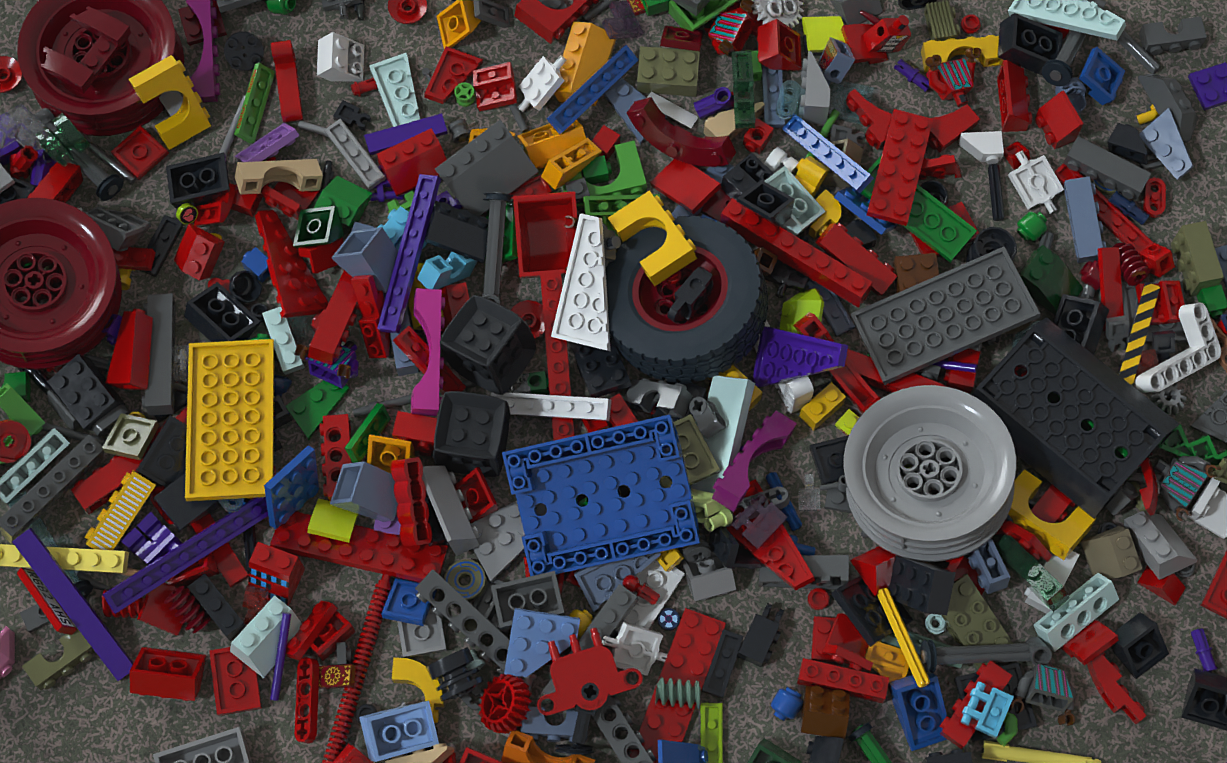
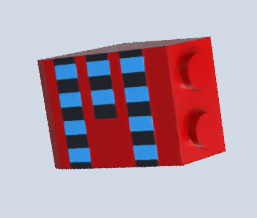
M258 542L249 561L248 593L268 601L275 595L289 606L305 570L299 557Z

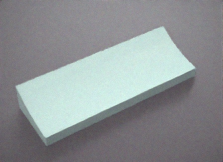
M714 376L712 378L707 401L715 404L720 416L725 421L726 427L710 439L704 436L703 438L719 466L720 472L691 485V489L714 493L713 486L719 477L723 479V473L727 466L734 465L732 462L740 450L755 385L749 379Z

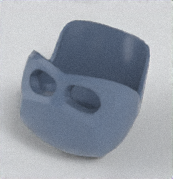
M1072 77L1067 85L1055 87V95L1064 90L1077 113L1084 110L1086 107V88L1079 78Z

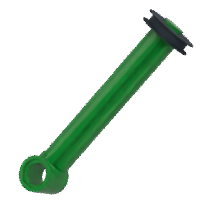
M871 721L865 725L861 724L852 731V734L845 738L851 741L849 744L856 741L871 763H892L870 732L873 728L870 724Z

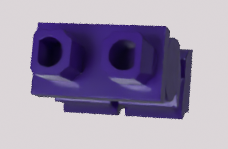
M152 512L137 525L151 542L136 528L121 540L128 550L147 566L182 544Z

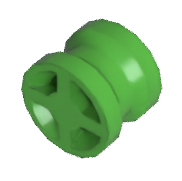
M466 82L458 84L454 90L457 104L462 107L472 105L475 101L473 86Z

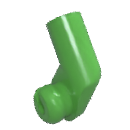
M1007 712L1003 721L1005 731L997 738V741L1004 747L1018 733V719L1010 712Z

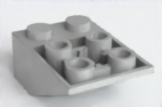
M808 51L807 59L803 58V67L801 69V100L798 115L802 116V120L806 123L825 124L830 105V87L812 52Z

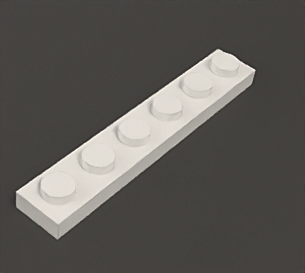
M491 392V396L508 402L510 415L609 421L610 399L523 393L499 395Z

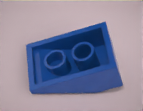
M930 671L927 673L930 683L926 687L919 688L913 675L888 683L893 705L911 751L947 740L940 735L942 728L939 727L947 713L938 678Z
M658 740L659 763H708V752L705 750V747L699 744Z

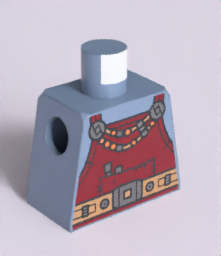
M832 37L829 38L818 62L828 85L831 82L841 83L854 63L855 57L847 43Z

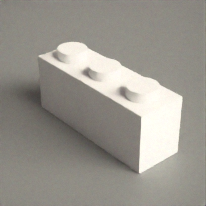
M1072 551L1063 561L1050 552L1053 555L1048 562L1045 561L1043 566L1039 565L1033 575L1036 577L1034 584L1029 583L1024 593L1027 596L1025 603L1046 614L1050 612L1080 554Z

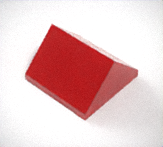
M476 467L454 485L456 490L460 489L464 496L463 507L469 508L473 518L469 520L470 523L498 510L497 503L480 467Z
M878 546L850 561L873 595L877 596L880 589L889 588L895 557L898 555Z
M213 552L167 580L168 584L176 588L180 586L185 587L192 584L203 574H206L208 578L219 574Z
M336 611L310 648L324 661L337 649V643L345 642L355 633V630L351 623Z

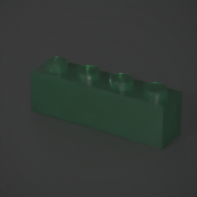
M1005 534L994 543L1004 565L1053 612L1070 598L1064 586L1012 536Z

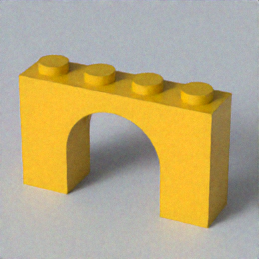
M172 55L129 78L136 94L143 103L166 91H179L183 94V102L180 109L173 116L155 125L162 141L169 150L211 126L208 118H210L208 111L205 107L201 108L200 103L202 100L199 94L193 92L191 88L194 85L189 76L185 77L183 73L186 71L180 60L176 61Z
M649 190L608 217V220L622 242L648 227H659L667 232V237L662 247L640 261L645 274L653 285L656 286L696 260L697 257L694 253L696 247L690 239L686 240L684 238L686 234L679 224L675 226L673 223L675 219L670 211H664L662 208L664 204L659 196L656 195L654 197Z
M1024 470L1014 480L1013 502L1008 514L1015 524L1034 534L1050 552L1064 561L1091 530L1096 518H1092L1078 506L1063 522L1048 523L1040 520L1032 513L1028 503L1037 494L1042 481Z

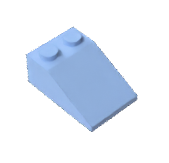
M429 701L359 717L368 757L371 761L377 762L439 744Z

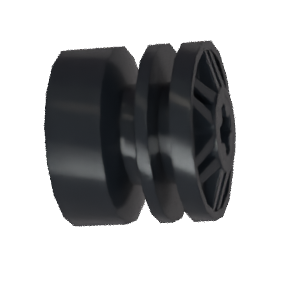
M1000 227L983 229L969 247L966 254V263L1002 247H1005L1013 261L1017 253V244L1014 237L1007 230Z
M468 647L454 652L426 667L432 680L442 678L444 681L436 690L440 691L444 688L448 690L447 693L440 696L441 701L463 696L473 691L484 681L482 676L474 680L471 678V675L479 672V669H467L466 666L474 661Z

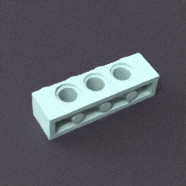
M55 428L49 431L0 478V499L4 503H8L70 444Z
M1099 573L1095 574L1034 624L1038 637L1045 642L1048 648L1054 652L1057 651L1119 600L1112 581Z

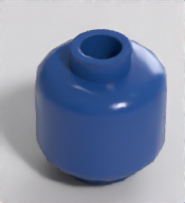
M790 687L779 689L771 702V707L775 710L774 715L783 721L786 718L795 719L803 706L802 695Z

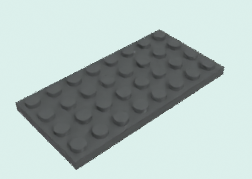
M1002 247L851 313V318L883 384L886 385L1040 318V312L1005 247Z

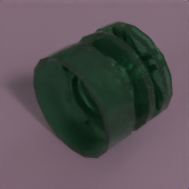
M62 112L52 120L56 127L55 131L45 126L43 128L49 136L45 138L40 131L35 135L48 155L54 161L66 167L68 163L63 158L65 154L73 161L74 156L70 151L74 148L77 152L83 153L91 144Z

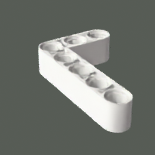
M1203 303L1187 304L1180 307L1179 318L1190 348L1140 374L1135 382L1136 388L1140 393L1161 391L1220 358L1221 347L1208 310Z
M766 320L765 326L770 327V325L768 324V322H767V320ZM759 334V339H758L757 343H756L755 346H754L756 352L758 351L759 340H760V334ZM808 376L774 384L776 389H779L778 393L785 406L789 407L787 410L790 414L802 409L812 400L814 389Z

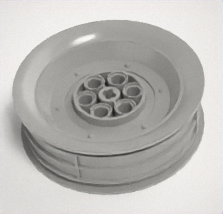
M923 385L909 387L893 392L875 402L861 415L852 428L844 452V474L847 484L846 495L849 508L863 532L883 549L900 557L917 561L936 562L958 558L978 549L989 541L1001 528L1011 509L1016 473L1014 444L1007 427L1000 417L978 398L958 389L945 386ZM927 451L930 454L927 456H923L920 453ZM949 458L951 461L943 462L941 459ZM907 464H911L914 467L907 469L904 466ZM948 477H953L955 480L952 482H948L945 479ZM913 483L918 485L916 488L908 487L909 484ZM931 490H936L939 493L936 495H932L928 492Z

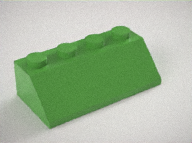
M670 0L669 14L680 27L695 31L740 0H710L698 16Z

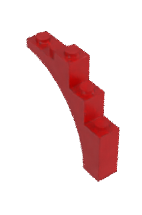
M856 89L852 90L846 98V104L852 112L859 116L862 125L868 127L865 134L867 142L879 150L885 144L892 114L867 101ZM968 104L952 113L931 118L933 122L928 138L929 145L941 153L957 141L961 133H967L978 124L980 118Z

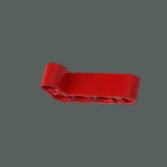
M291 40L271 42L283 123L303 120L299 81L297 80V65L295 63L296 58Z

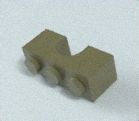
M77 627L73 635L66 634L59 639L64 647V653L58 661L49 662L44 655L39 653L22 665L38 689L47 690L55 685L56 679L62 675H69L74 671V667L80 662L85 663L93 657L94 649Z

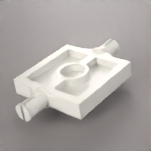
M562 55L558 57L554 64L543 56L527 77L523 79L518 87L524 93L525 99L518 106L519 110L525 112L529 105L532 104L535 109L540 111L565 81L559 70L567 61Z
M1023 150L1015 155L1020 161L1021 166L1010 172L1008 176L1026 208L1029 210L1036 205L1044 204L1049 214L1055 212L1057 209L1051 199L1064 191V188L1046 157L1043 155L1037 159L1028 160Z
M623 622L616 639L604 636L603 639L605 640H602L603 645L612 647L611 653L616 667L622 669L635 668L643 675H648L655 660L665 662L668 655L667 653L659 652V645L663 638L661 633Z

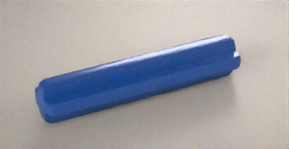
M776 472L766 475V480L771 489L783 487ZM778 495L777 499L782 500V496ZM790 501L781 510L791 530L795 531L802 527V523Z

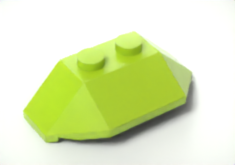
M813 288L799 292L784 302L779 329L798 333L793 325L809 312L815 314L821 322L824 300L819 290Z

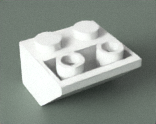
M335 32L318 40L317 76L331 82L363 81V44Z

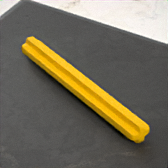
M888 588L880 589L877 596L919 688L926 687L930 680Z

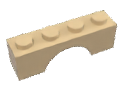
M317 159L237 162L235 180L240 194H259L264 185L274 181L287 182L295 186L299 191L320 190L323 178Z

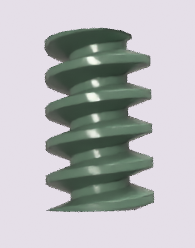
M661 677L657 683L655 705L659 699H661L663 706L670 700L671 707H674L676 701H679L681 708H683L685 702L688 703L689 708H692L694 702H696L699 709L701 696L699 681L696 680L694 685L691 686L690 680H687L683 686L681 679H678L674 685L672 678H669L667 684H665L664 678Z

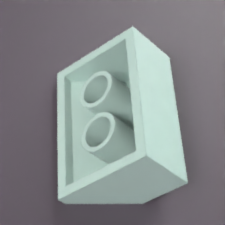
M275 595L231 642L230 647L231 653L262 678L275 666L282 614L291 613L288 641L295 636L302 624L293 610Z

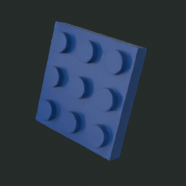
M309 445L264 485L271 527L277 529L280 525L285 524L295 511L300 510L309 498L314 497L319 490L315 449Z

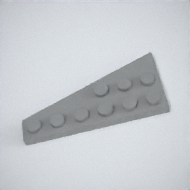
M517 501L471 523V526L476 525L481 536L477 538L480 546L473 548L491 584L503 570H506L511 565L510 563L525 552L521 538L525 534ZM538 503L536 512L539 515H545L547 507L542 503Z

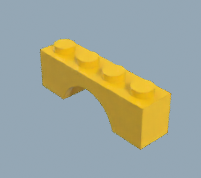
M988 35L980 38L971 36L966 39L950 38L946 41L929 40L923 42L921 56L924 72H928V69H930L925 63L928 57L940 55L942 58L941 63H944L955 56L965 55L967 48H973V50L974 48L981 49V55L976 59L983 67L1001 66L1003 59L998 58L999 36Z

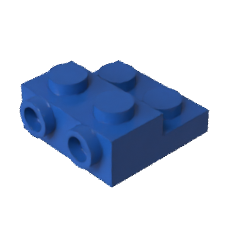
M1095 47L1091 50L1079 79L1090 88L1088 94L1098 103L1104 105L1111 103L1116 98V91L1123 82L1122 78L1125 70L1101 49Z

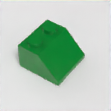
M336 176L322 190L314 208L336 206L341 223L353 228L354 222L359 223L373 193Z

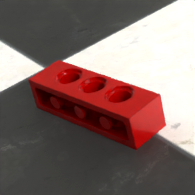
M348 414L323 416V423H320V435L324 436V443H321V454L325 456V463L322 464L323 476H326L327 484H323L324 497L327 496L329 501L332 499L337 482L333 481L334 477L340 475L343 464L352 463L345 450L346 445L351 440V422ZM334 435L341 436L337 442H332L331 438ZM335 455L342 456V459L340 461H332V458Z
M805 658L802 659L797 680L799 685L819 686L831 690L840 689L844 692H850L851 697L882 704L886 699L889 677Z

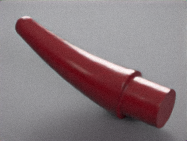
M863 10L860 11V14L873 25L881 20Z

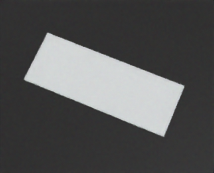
M652 91L647 97L653 98L662 113L689 128H692L698 119L696 115Z

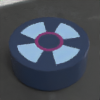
M666 608L659 613L658 624L663 630L672 631L679 625V614L674 609Z

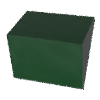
M328 206L300 210L293 246L299 248L331 244L344 236L337 207Z

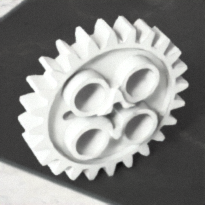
M752 0L755 2L751 6L755 9L752 13L758 14L757 20L762 19L763 24L778 19L792 29L795 25L799 24L798 20L802 19L800 14L804 10L800 6L803 5V2L799 0Z

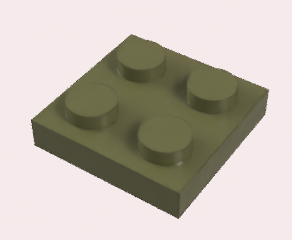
M121 413L102 449L105 453L141 460L160 425L155 420Z

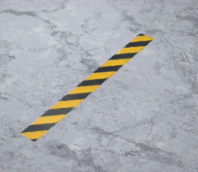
M1148 282L1144 284L1119 376L1132 386L1160 289L1159 286Z

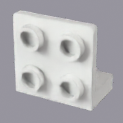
M1211 478L1190 510L1192 516L1187 515V517L1222 539H1225L1227 537V493L1217 487L1220 481Z

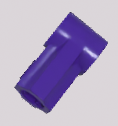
M720 87L714 94L694 102V107L699 118L703 119L721 110H731L735 105V98L728 88ZM724 96H728V99L726 101L721 102V99Z
M52 148L36 150L38 151V158L33 163L30 184L38 186L52 165L57 162V154Z

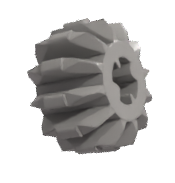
M1175 383L1173 386L1170 385L1161 391L1151 392L1153 395L1149 397V400L1154 402L1155 405L1169 416L1171 413L1175 416L1179 413V410H1183L1185 407L1183 403L1187 400V397L1182 395L1184 389L1178 390V383Z

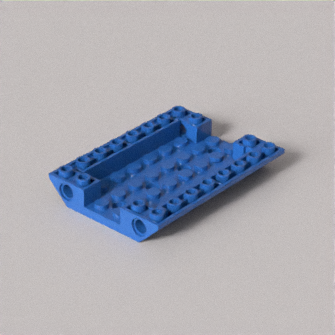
M671 414L502 452L511 494L516 495L525 535L521 538L530 576L551 571L559 574L700 543L696 509L679 435ZM666 475L672 479L671 487L665 488L661 485L662 476ZM621 485H627L630 488L629 496L623 497L619 494V487ZM580 494L588 497V504L586 506L578 504L577 497ZM538 503H542L547 507L545 515H539L536 512Z

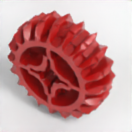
M500 674V676L494 677L492 682H488V687L483 689L484 694L480 697L482 701L478 705L481 709L478 714L482 717L481 722L485 724V727L498 734H509L511 731H516L517 726H522V720L527 719L526 713L531 711L528 706L532 703L529 699L532 693L528 690L529 686L525 681L517 676Z

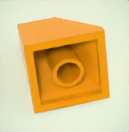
M456 0L436 16L444 49L446 46L452 48L472 33L481 22L480 19L475 18L473 0Z

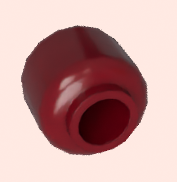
M1098 260L1088 261L1080 270V279L1084 284L1092 286L1096 291L1100 289Z

